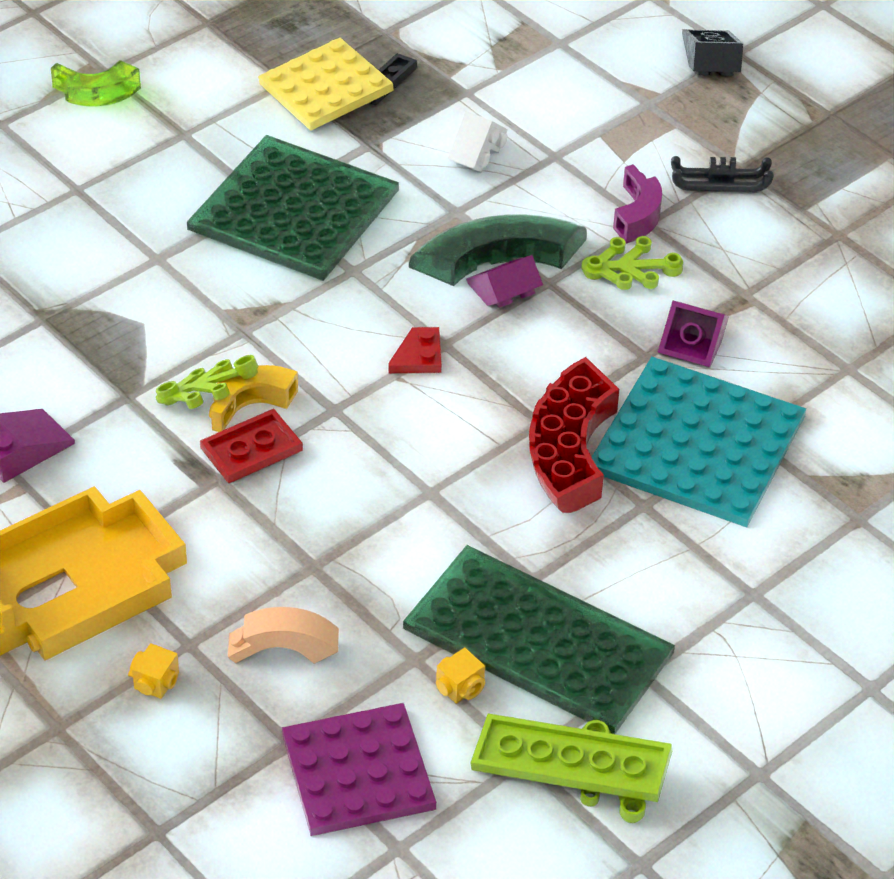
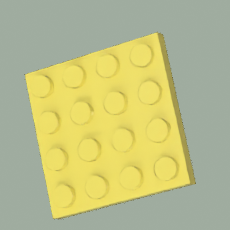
M341 38L332 40L319 48L313 49L258 76L259 84L310 131L394 91L393 83Z

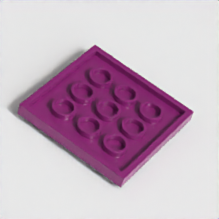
M404 703L282 727V737L310 836L436 810L437 802Z

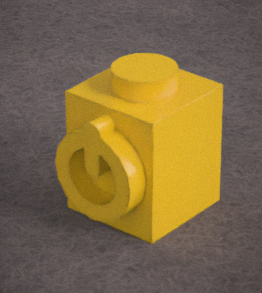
M152 643L149 644L144 652H137L131 662L128 676L133 678L134 689L144 695H152L162 699L167 690L172 689L177 682L179 674L178 653Z
M465 647L451 657H445L437 665L436 686L439 692L444 696H448L456 704L464 698L467 700L475 698L485 686V665Z

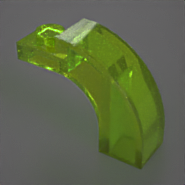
M121 60L108 70L96 74L79 73L58 63L50 68L52 87L65 93V101L76 105L95 107L111 105L131 97L141 89L140 69Z

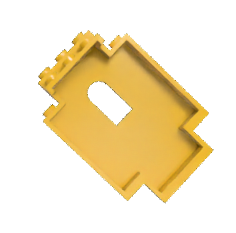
M94 486L0 530V656L28 643L30 649L33 652L38 651L44 661L172 598L170 577L167 573L187 564L186 544L141 490L109 504ZM63 572L66 573L77 587L38 607L26 608L17 602V598L25 590Z

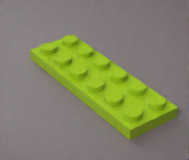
M488 713L470 763L471 770L658 802L673 751L671 743Z

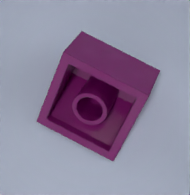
M532 255L506 262L466 278L468 285L487 306L497 304L498 308L513 303L512 297L520 295L522 299L535 294V288L543 285Z
M672 300L658 353L711 367L722 343L729 316Z

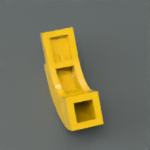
M258 365V373L252 378L243 379L242 376H236L218 382L217 384L226 383L230 394L221 400L214 399L209 409L212 430L216 432L225 430L235 413L250 404L267 403L287 409L298 392V371L274 365Z

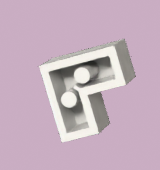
M465 111L447 159L482 172L483 168L489 163L490 150L499 153L500 149L506 144L508 129L489 119Z

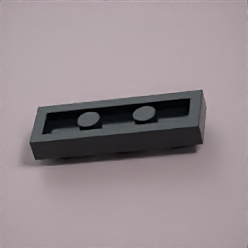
M397 53L379 71L393 83V89H395L417 69V60ZM388 94L369 102V104L376 106Z

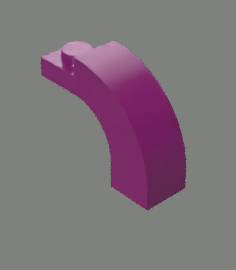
M634 164L625 166L623 187L635 201L615 208L613 229L625 240L626 244L636 241L640 236H646L656 227L660 218L662 187L656 176L646 179L644 173L640 172Z

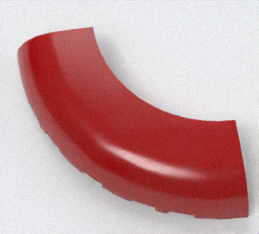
M587 357L580 359L563 370L560 377L553 384L549 383L545 394L535 405L530 423L529 448L535 474L548 498L562 513H572L602 498L604 474L592 460L586 446L595 429L606 419L616 414L618 410L620 389Z

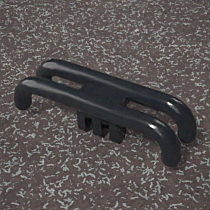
M673 156L670 162L673 170V183L676 187L686 191L758 192L766 189L772 183L774 177L773 172L770 171L772 160L768 157L762 160L761 166L754 169L736 168V157H730L729 165H726V157H720L719 165H716V157H710L709 168L683 167L678 156ZM763 176L760 181L756 182L734 181V179H755ZM682 177L708 178V181H687Z

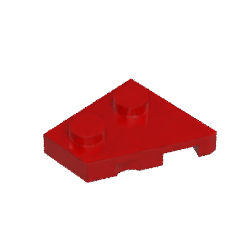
M412 327L389 361L388 373H441L439 327Z

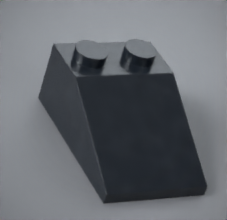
M682 29L688 64L693 71H696L695 74L710 75V72H719V75L733 76L734 72H741L743 43L729 30Z

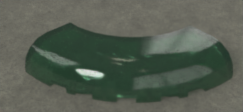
M504 214L478 218L451 227L430 239L410 257L409 268L452 286H455L468 274L476 271L477 266L489 262L493 265L530 255L533 256L535 263H542L562 269L587 240V229L585 226L571 221L542 215Z

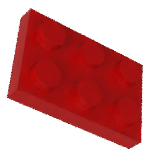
M273 408L200 440V448L229 484L303 451V443Z

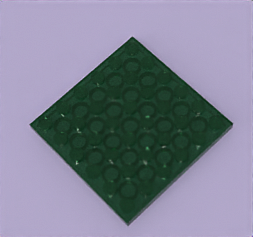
M265 135L187 221V230L324 281L399 191V182Z

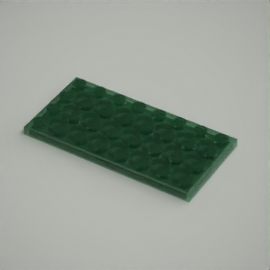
M469 545L464 547L403 621L404 630L452 654L465 647L485 665L486 671L587 722L592 720L604 722L611 731V734H616L675 650L674 644Z

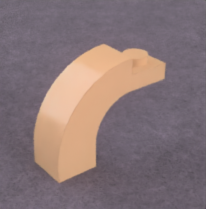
M271 607L256 610L244 615L243 627L229 633L228 658L237 663L261 650L282 647L301 653L315 664L338 652L339 628L321 615L304 609Z

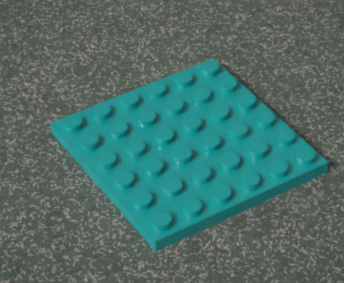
M651 356L593 453L592 460L604 474L605 478L748 527L805 418L807 408Z

